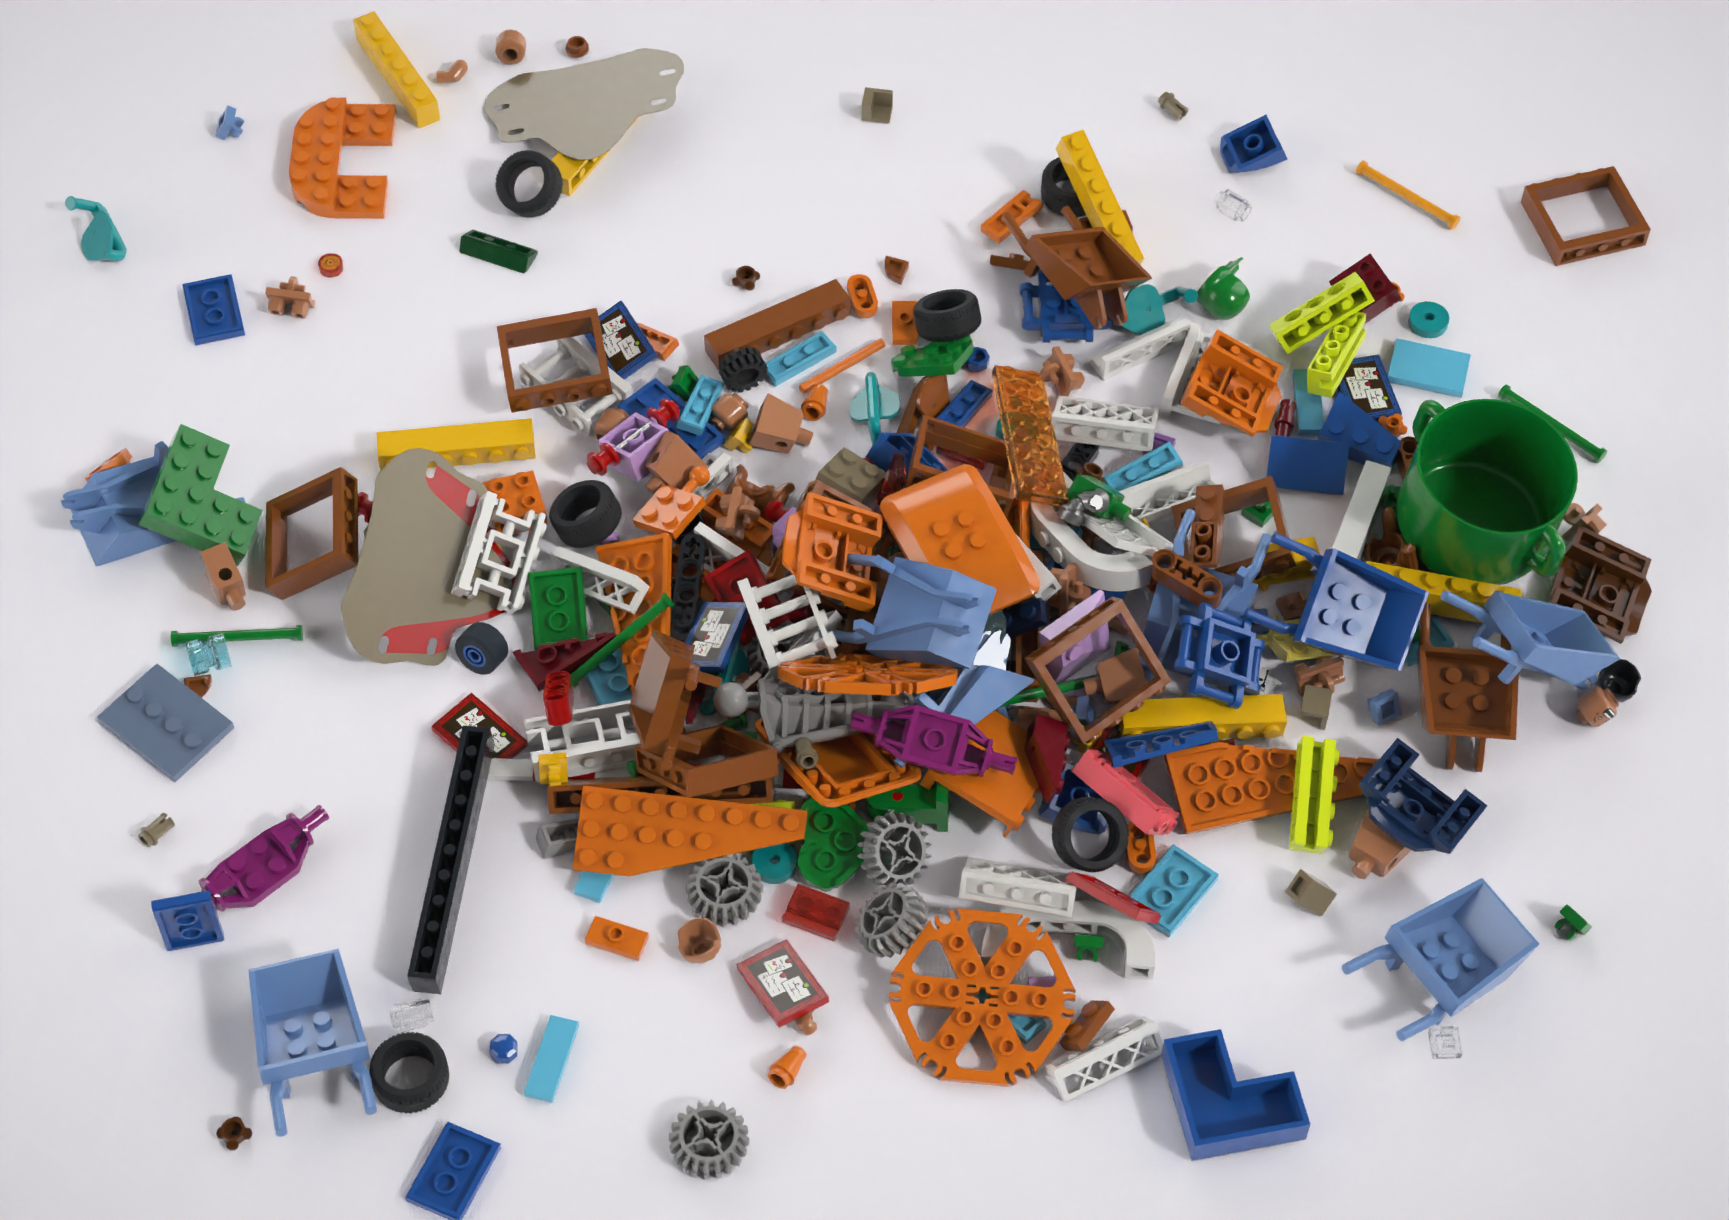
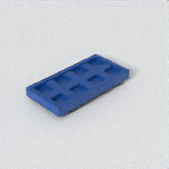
M654 378L617 406L626 411L629 416L636 412L648 418L647 410L650 408H660L659 401L666 398L673 400L678 405L680 418L686 403L657 378ZM670 420L666 422L667 429L677 434L701 459L725 443V436L709 422H707L701 436L676 428L678 420L676 422Z

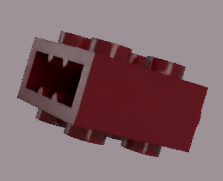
M1371 253L1328 281L1333 286L1354 272L1358 274L1374 299V302L1358 311L1366 313L1365 324L1402 299Z

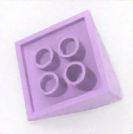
M1098 590L1039 632L1041 646L1104 603V591ZM1108 622L1045 665L1055 683L1064 682L1111 648Z

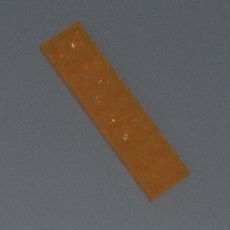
M994 365L992 378L1015 499L1061 507L1062 504L1068 503L1069 498L1054 426L1051 424V412L1044 380L1041 379L1040 373L1036 371H1025L1011 366Z

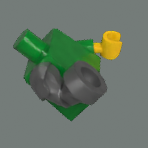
M1077 474L1065 496L1070 502L1062 504L1057 515L1063 520L1080 527L1085 518L1084 508L1101 518L1113 519L1116 517L1123 522L1130 515L1131 508L1122 503L1125 497L1123 494L1093 476Z

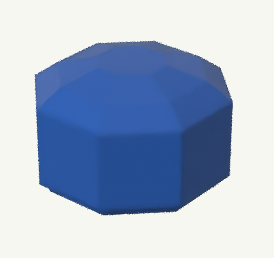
M974 347L973 354L964 364L970 371L981 372L987 369L990 355L986 349Z
M498 1034L490 1041V1056L499 1064H509L518 1056L517 1040L510 1034Z

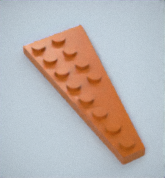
M669 533L596 546V553L600 562L637 575L650 586L635 615L611 606L610 612L616 635L621 633L662 599L661 595L663 593H666L671 599L672 537ZM614 584L605 587L606 595L616 592ZM632 591L624 595V603L629 605L636 592ZM670 607L665 609L621 646L623 655L621 658L626 667L627 682L631 688L632 695L652 629L670 636Z

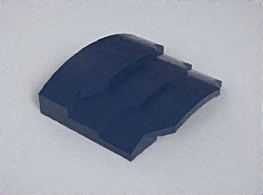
M1397 738L1358 784L1366 797L1369 818L1391 838L1414 852L1436 850L1450 854L1488 805L1467 789H1464L1455 801L1411 768L1420 754Z

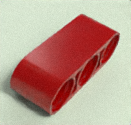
M566 671L551 673L545 679L543 701L547 723L550 726L564 725L572 720L574 694L570 673Z

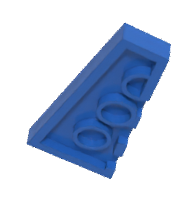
M1209 721L1104 740V746L1113 767L1116 768L1182 749L1210 744L1212 741L1218 740V732L1213 722Z

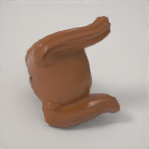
M742 464L736 466L737 474L730 482L725 494H732L733 487L741 486L742 493L755 501L754 507L760 510V517L764 519L763 510L765 506L775 500H781L785 506L789 495L795 490V486L793 483L788 482L775 490L773 485H766L760 488L747 481L748 472Z
M1391 507L1385 508L1381 513L1383 537L1380 540H1377L1376 537H1372L1364 550L1365 562L1371 561L1419 570L1416 547L1412 543L1406 544L1403 540L1394 509Z

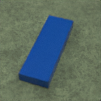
M970 380L936 419L965 428L992 397L993 390Z

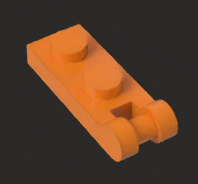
M1022 190L981 224L980 232L1000 244L1011 234V231L1002 219L1004 213L1010 212L1020 227L1031 216L1037 215L1042 210L1044 204L1038 199H1032L1028 192Z

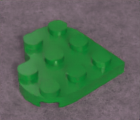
M968 335L954 341L931 342L921 348H915L914 345L904 346L900 349L901 353L891 359L893 373L897 371L900 377L954 375L973 354V341L971 336Z
M810 798L800 808V810H806L808 813L805 839L803 840L804 844L799 852L797 867L806 883L824 892H829L847 882L864 862V859L857 857L858 854L863 853V848H860L857 844L864 842L865 838L860 833L863 831L869 832L866 825L868 823L847 804L838 807H825L815 799Z

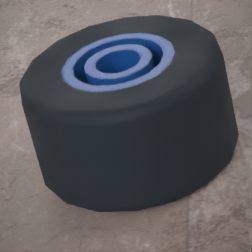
M475 622L458 637L455 643V651L462 664L472 672L481 675L492 673L505 660L509 651L507 641L498 629L484 622Z

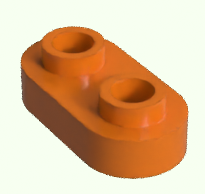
M863 274L851 276L847 281V293L851 298L854 313L860 318L873 317L878 311V300L871 279Z
M127 448L122 449L85 477V480L88 481L94 473L129 464V460L133 456Z
M1129 822L1127 824L1129 841L1128 846H1126L1128 866L1136 873H1148L1156 863L1154 835L1145 834L1135 824ZM1140 835L1142 839H1136L1134 836ZM1142 859L1146 863H1139L1137 860Z

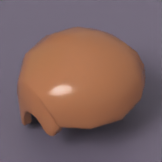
M697 917L689 920L677 932L679 939L678 949L682 957L690 963L703 964L715 958L721 948L719 931L716 925L708 918Z

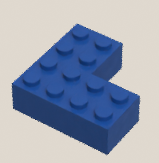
M1221 1029L1164 1039L1161 1056L1191 1161L1306 1140L1311 1124L1294 1071L1237 1081Z

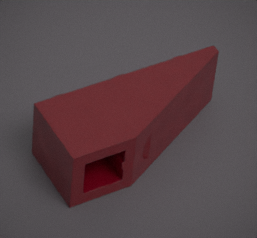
M1037 713L1027 729L1024 751L1044 801L1049 804L1054 795H1059L1063 788L1064 779L1061 778V773L1064 771L1067 762L1064 752L1068 747L1070 736L1067 735L1068 723Z

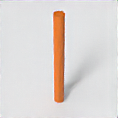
M881 338L803 382L798 386L802 394H805L812 390L815 385L824 383L886 346L885 342Z

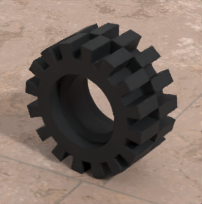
M747 346L745 350L743 347H740L738 352H735V350L731 351L732 355L726 354L724 356L725 360H721L719 363V374L727 389L734 393L737 390L741 393L745 388L749 391L753 385L757 387L759 385L758 381L763 382V376H767V365L759 350L754 347L752 349L751 346Z

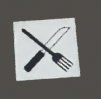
M1270 666L1259 670V695L1283 687Z

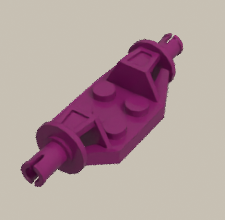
M919 705L907 706L891 711L884 709L882 717L879 716V719L854 711L849 728L873 734V738H876L875 747H882L901 761L953 776L978 774V776L983 777L985 770H988V768L1013 775L1015 764L1017 763V757L994 752V748H992L993 739H988L970 720ZM886 720L905 721V724L886 723ZM970 739L981 745L985 750L968 744V740Z
M318 804L301 819L293 813L287 814L286 820L260 833L218 864L206 879L201 878L198 880L201 890H210L214 905L221 912L227 908L256 906L300 872L309 846L314 844L310 832L330 819L328 813ZM298 837L300 842L292 852L289 844ZM231 887L237 892V894L223 898L220 896V893Z

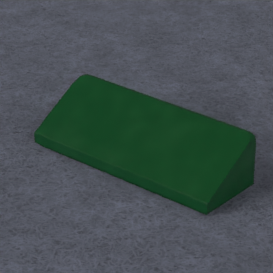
M474 229L461 236L459 252L523 274L529 270L538 255L536 249Z

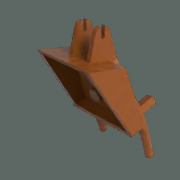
M1065 206L1061 209V213L1073 230L1031 235L1030 239H1027L1010 212L1002 215L1003 221L1022 250L1031 258L1023 272L1029 278L1034 277L1039 269H1041L1064 300L1075 299L1096 329L1106 326V312L1116 326H1123V323H1127L1128 314L1123 293L1153 278L1111 236L1105 227L1084 229L1071 208Z
M1425 603L1419 620V647L1416 652L1422 727L1429 734L1446 735V770H1453L1457 736L1475 737L1474 769L1475 772H1482L1486 738L1516 740L1519 673L1509 684H1505L1498 678V675L1508 665L1507 662L1482 650L1432 646L1430 642V604ZM1501 635L1500 647L1511 650L1510 642Z
M652 629L629 705V712L641 742L642 750L663 756L661 768L668 771L672 768L677 748L699 754L702 740L681 734L692 695L691 691L696 689L698 682L719 688L722 678L701 672L699 670L700 665L697 663L691 664L695 647Z

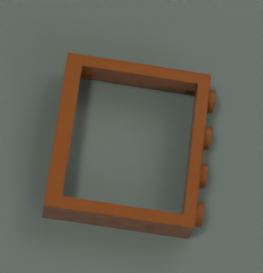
M1614 166L1527 185L1524 188L1520 202L1555 266L1645 246L1651 231ZM1607 187L1629 226L1563 241L1541 201Z
M597 308L496 326L511 413L613 394ZM594 333L601 374L515 390L509 348Z
M924 415L916 435L905 488L945 472L920 464L924 442L1007 468L1003 490L987 485L1007 518L1014 500L1023 446ZM1008 449L1016 450V455H1014L1013 451H1010Z
M339 467L266 502L265 589L284 600L357 566L359 561L358 479L345 469ZM333 495V551L287 572V516Z
M1272 476L1224 490V515L1270 501L1277 533L1290 538L1278 488ZM1196 499L1171 506L1176 532L1186 509L1195 511ZM1186 537L1184 542V559L1189 561L1190 546L1188 537ZM1281 547V549L1266 553L1261 569L1254 580L1296 567L1293 551ZM1253 557L1212 570L1235 577L1236 572L1241 566L1247 568L1251 565Z
M819 480L809 482L796 509V512L803 509L806 495L808 492H812L878 513ZM884 518L881 538L873 546L872 556H877L878 554L887 559L888 549L895 544L896 540ZM784 537L765 576L766 579L772 582L785 578L787 569L782 564ZM800 585L787 588V590L799 596L806 594L804 587ZM819 595L821 603L817 604L818 606L829 612L837 610L843 619H847L850 607L846 606L844 608Z
M1116 597L1109 598L1024 658L1061 720L1068 723L1067 729L1073 739L1083 744L1096 740L1100 736L1099 732L1106 727L1110 728L1121 722L1123 715L1129 711L1134 712L1144 705V700L1150 696H1157L1166 689L1165 685L1172 681L1123 600ZM1117 615L1155 677L1083 727L1045 665Z
M723 724L683 733L682 735L702 740L699 754L677 748L672 768L668 771L661 768L663 756L642 750L641 744L634 745L638 773L689 798L779 775L778 765L780 759L777 758V748ZM719 754L729 757L695 767L686 763Z

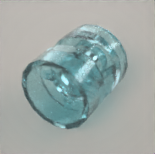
M224 633L209 636L206 642L201 638L186 642L194 676L208 673L211 667H214L216 670L232 667Z

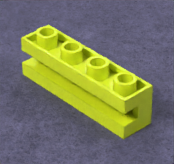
M1356 312L1330 328L1307 369V393L1332 398L1366 337V329H1362L1366 322V313Z
M1303 735L1297 743L1288 850L1322 854L1328 846L1331 847L1333 830H1329L1330 819L1333 820L1335 803H1331L1332 793H1335L1337 788V776L1333 775L1334 766H1337L1339 762V750L1336 749V740L1324 739L1323 742L1314 741V737Z

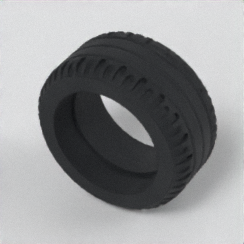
M532 150L516 152L506 158L507 160H504V163L501 164L502 166L499 167L495 179V188L501 203L515 214L528 218L538 217L550 211L557 204L556 202L559 201L563 186L561 173L555 163L543 154ZM530 167H541L544 174V182L540 192L531 200L518 202L514 194V186L518 176Z
M1060 158L1053 159L1042 173L1041 197L1044 204L1051 211L1063 216L1061 209L1065 206H1069L1076 217L1086 216L1076 192L1062 190L1056 185L1061 181L1070 179Z
M947 289L931 293L921 298L913 309L918 335L931 342H948L964 338L974 333L982 320L976 295L964 289Z
M585 480L572 484L556 497L551 506L549 518L557 535L566 545L573 548H586L604 541L615 531L620 522L622 510L620 503L608 485L598 480ZM595 508L589 515L576 520L583 512Z
M1081 797L1072 800L1058 812L1052 825V843L1057 855L1065 864L1077 870L1085 872L1107 870L1122 858L1127 849L1126 846H1128L1129 829L1124 815L1115 805L1103 799ZM1097 811L1105 818L1108 824V842L1101 853L1095 857L1083 858L1073 848L1071 842L1072 827L1075 821L1085 812Z
M403 1032L396 1036L393 1035L381 1043L380 1047H377L370 1061L369 1073L374 1093L384 1106L395 1110V1112L411 1114L412 1112H421L423 1109L426 1110L438 1102L447 1089L449 1067L446 1055L442 1047L428 1035L420 1034L419 1032ZM405 1057H422L434 1065L433 1072L428 1080L415 1088L399 1089L385 1081L389 1068L396 1061Z

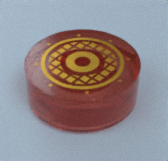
M328 253L321 256L318 260L319 271L325 277H336L344 270L343 260L338 254Z

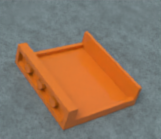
M994 711L976 723L975 726L988 739H993L992 748H994V752L1017 757L1013 775L993 768L985 770L983 777L978 776V774L953 776L928 769L920 785L930 790L934 782L937 781L1007 825L1008 827L1002 835L1006 838L1011 829L1017 832L1025 819L1021 815L1022 811L1026 813L1030 811L1036 801V798L1032 795L1034 793L1039 795L1041 791L1024 751L1027 730ZM970 739L968 740V744L985 750L981 745Z

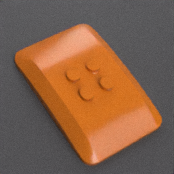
M968 464L959 465L888 495L881 501V514L906 559L951 569L997 588L989 615L1037 594L1040 587L1039 577L1002 509L974 466Z
M760 718L755 723V730L762 741L770 745L763 720ZM866 732L812 743V748L817 752L819 758L817 764L811 769H804L797 764V752L794 746L787 747L783 752L777 753L780 764L813 799L825 807H838L913 784L921 779V769L918 765L907 762L903 768L899 767L894 762L896 757L880 746L875 747L876 738H873V734Z

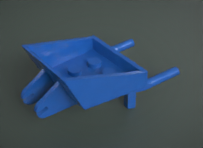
M1275 532L1271 537L1272 543L1304 556L1314 565L1310 571L1316 577L1299 624L1284 623L1250 608L1245 609L1243 617L1278 633L1294 636L1293 642L1362 664L1401 671L1406 656H1409V648L1415 631L1419 628V620L1429 592L1337 549H1326L1322 556L1316 550Z

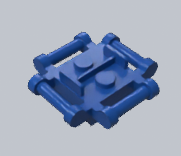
M1042 270L1038 271V285L1026 282L1019 286V293L1023 301L1024 317L1021 320L1022 328L1028 331L1040 330L1042 343H1050L1051 340H1085V342H1093V330H1105L1112 326V320L1106 312V326H1102L1100 329L1094 328L1075 299L1064 300L1053 285H1046V282L1050 281ZM1032 298H1038L1039 318H1035L1033 315Z
M1202 602L1197 609V616L1199 618L1190 615L1180 617L1179 626L1182 628L1178 659H1175L1174 670L1192 674V679L1188 684L1189 694L1195 696L1203 695L1227 703L1228 707L1238 709L1242 704L1243 694L1259 695L1260 693L1258 678L1261 652H1264L1265 642L1257 639L1256 633L1251 632L1252 621L1243 616L1237 617L1214 609L1211 604ZM1192 629L1197 630V637L1191 641ZM1204 678L1230 686L1231 693L1205 685Z

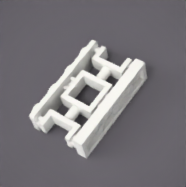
M487 491L479 498L450 594L457 597L465 595L468 599L472 600L477 596L480 589L500 597L497 610H505V614L511 616L517 610H521L526 596L523 595L524 587L529 584L528 573L532 572L530 571L531 564L535 562L539 554L540 548L537 547L539 538L543 537L547 524L544 523L546 514H535V511L529 510L525 513L523 520L502 512L505 499H497V494ZM490 517L492 520L504 524L502 533L493 529L486 533ZM514 528L523 532L530 528L526 542L512 537ZM493 541L514 549L509 568L488 560ZM475 567L490 572L488 581L476 577L471 583ZM500 576L510 580L516 576L512 591L498 585Z
M631 700L573 710L571 722L560 726L548 725L546 715L525 719L524 724L528 746L543 745V750L531 752L536 783H540L538 755L566 752L568 777L626 767V763L631 760L636 762L634 745L641 744L637 733L626 734L625 728L635 727L629 712ZM597 734L598 740L571 744V738Z

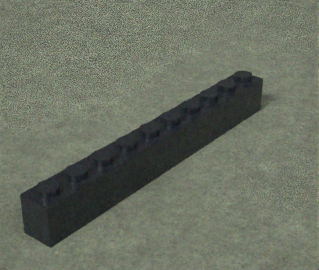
M462 726L407 974L413 992L442 993L495 746L491 730L488 727Z

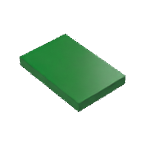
M582 567L529 572L534 650H538V645H551L558 641L579 638L580 641L589 640Z

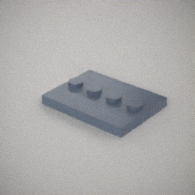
M158 663L97 716L100 724L174 783L235 728L231 720Z

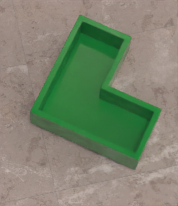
M180 424L172 437L138 525L200 551L226 542L234 562L238 566L247 554L263 510L214 490L230 444Z

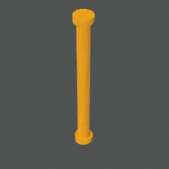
M1362 160L1357 166V174H1364L1446 222L1449 228L1455 229L1459 224L1460 216L1456 214L1454 216L1381 174L1368 166V162Z

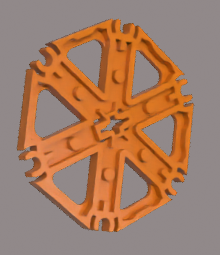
M838 653V656L834 659H831L830 654H825V656L816 655L782 662L778 666V679L800 689H818V692L830 694L897 696L899 693L910 695L914 692L919 694L954 686L958 681V669L950 666L881 658L872 654Z
M956 908L960 920H956L955 913L949 910L948 915L951 921L948 924H943L940 918L936 916V930L930 920L892 971L891 976L894 977L890 978V984L899 985L901 989L897 993L889 992V999L901 1001H889V1005L916 1063H918L923 1055H926L921 1062L922 1069L930 1062L937 1065V1069L933 1073L935 1078L941 1075L943 1069H947L940 1081L1009 1087L1005 1079V1075H1008L1010 1083L1016 1085L1017 1080L1014 1073L1022 1071L1025 1077L1029 1079L1031 1071L1027 1065H1030L1035 1075L1069 1025L1073 1022L1074 1018L1068 1019L1065 1017L1074 1016L1075 1010L1065 1008L1064 1003L1066 1001H1075L1076 995L1073 993L1076 990L1047 930L1045 935L1039 940L1037 938L1042 933V926H1039L1034 932L1027 930L1026 926L1030 922L1029 917H1026L1022 921L1021 926L1017 924L1023 918V914ZM975 922L999 924L1005 926L1008 930L1007 937L985 967L968 933L969 925ZM937 941L940 943L957 979L917 975L914 973L912 965L929 942ZM1034 951H1041L1045 954L1056 976V983L1052 987L1010 984ZM980 990H985V994L990 996V999H985L984 1004H980L979 999L974 997V995L979 994ZM911 1006L953 1010L935 1037L928 1042H924L918 1037L908 1016V1009ZM1008 1015L1050 1019L1053 1027L1038 1049L1029 1052L1023 1048ZM979 1027L997 1062V1066L991 1071L964 1069L956 1063L957 1057Z

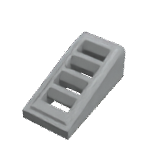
M579 818L538 826L536 841L543 859L575 850ZM571 831L574 832L575 837L571 836Z

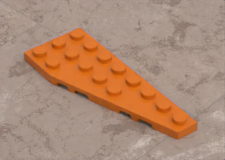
M1216 742L1165 754L1164 759L1185 835L1292 812L1297 750L1255 748L1251 745L1237 746ZM1339 755V762L1337 766H1334L1333 775L1337 776V788L1335 793H1332L1331 803L1364 797L1358 784L1379 759L1340 757Z
M583 786L573 870L631 877L666 868L697 863L703 860H711L712 858H720L722 856L804 840L808 811Z

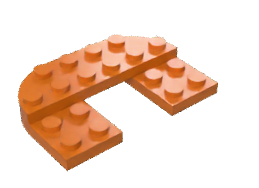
M331 97L308 109L296 123L290 156L289 179L296 201L305 205L308 212L321 217L384 219L388 176L339 175L342 146H393L396 105L348 104L346 97Z

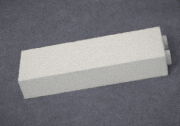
M1366 460L1332 548L1358 560L1361 559L1383 502L1391 472L1390 467Z

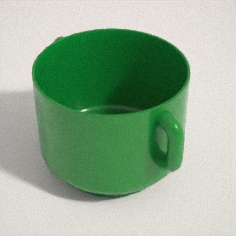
M1473 399L1454 404L1446 409L1435 400L1423 401L1418 408L1412 425L1413 434L1418 445L1397 498V523L1405 543H1412L1416 547L1419 561L1436 574L1497 585L1516 581L1532 570L1542 577L1553 576L1557 572L1566 552L1565 543L1558 533V529L1574 498L1578 483L1575 457L1563 435L1548 420L1536 412L1504 400Z

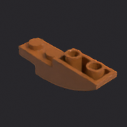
M1223 484L1196 486V515L1191 526L1189 562L1201 569L1216 568L1220 560L1225 527Z

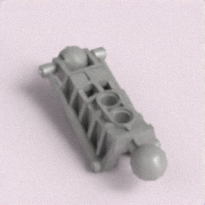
M758 678V692H746L740 684L729 682L719 686L713 697L714 706L722 716L735 717L743 713L746 708H760L769 743L772 747L777 748V753L783 752L787 747L794 746L795 741L801 737H806L811 743L862 732L849 729L854 711L879 719V716L882 717L884 709L891 711L915 705L913 695L907 693H899L897 696L830 694L818 692V689H800L784 681H780V684L765 682L764 679ZM886 720V723L904 725L905 721Z

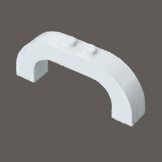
M1062 470L1048 475L1037 483L1031 493L1029 506L1031 533L1039 545L1047 550L1056 563H1059L1064 570L1069 563L1076 564L1077 581L1081 580L1083 584L1096 589L1129 591L1150 584L1152 562L1144 554L1129 551L1119 555H1106L1096 552L1087 546L1063 519L1057 515L1056 512H1058L1061 505L1070 502L1065 496L1073 483Z
M1087 899L1074 901L1072 917L1009 906L1000 911L1003 913L1023 914V918L1017 924L1021 926L1022 921L1026 917H1029L1030 922L1026 928L1030 932H1034L1039 926H1042V933H1045L1047 930L1048 933L1074 935V933L1103 935L1104 938L1114 942L1123 954L1124 978L1153 980L1155 947L1149 931L1141 921L1132 919L1106 903L1091 902ZM989 924L986 929L981 956L984 966L987 965L1008 935V930L1003 925Z

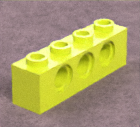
M1354 272L1269 324V327L1280 346L1288 355L1374 302V299L1364 281Z

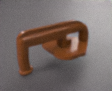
M946 375L924 376L913 388L896 433L914 434L921 414L937 418L950 404ZM924 442V446L932 452L934 445Z

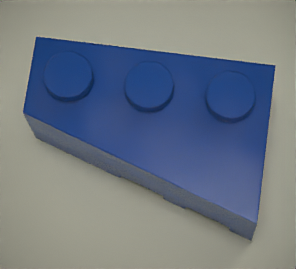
M1341 392L1338 393L1318 436V440L1350 443L1349 460L1362 465L1368 460L1390 467L1391 471L1401 446V441Z
M881 432L865 457L905 487L916 437L912 433ZM923 446L920 464L927 465L942 471H948V469L925 446Z

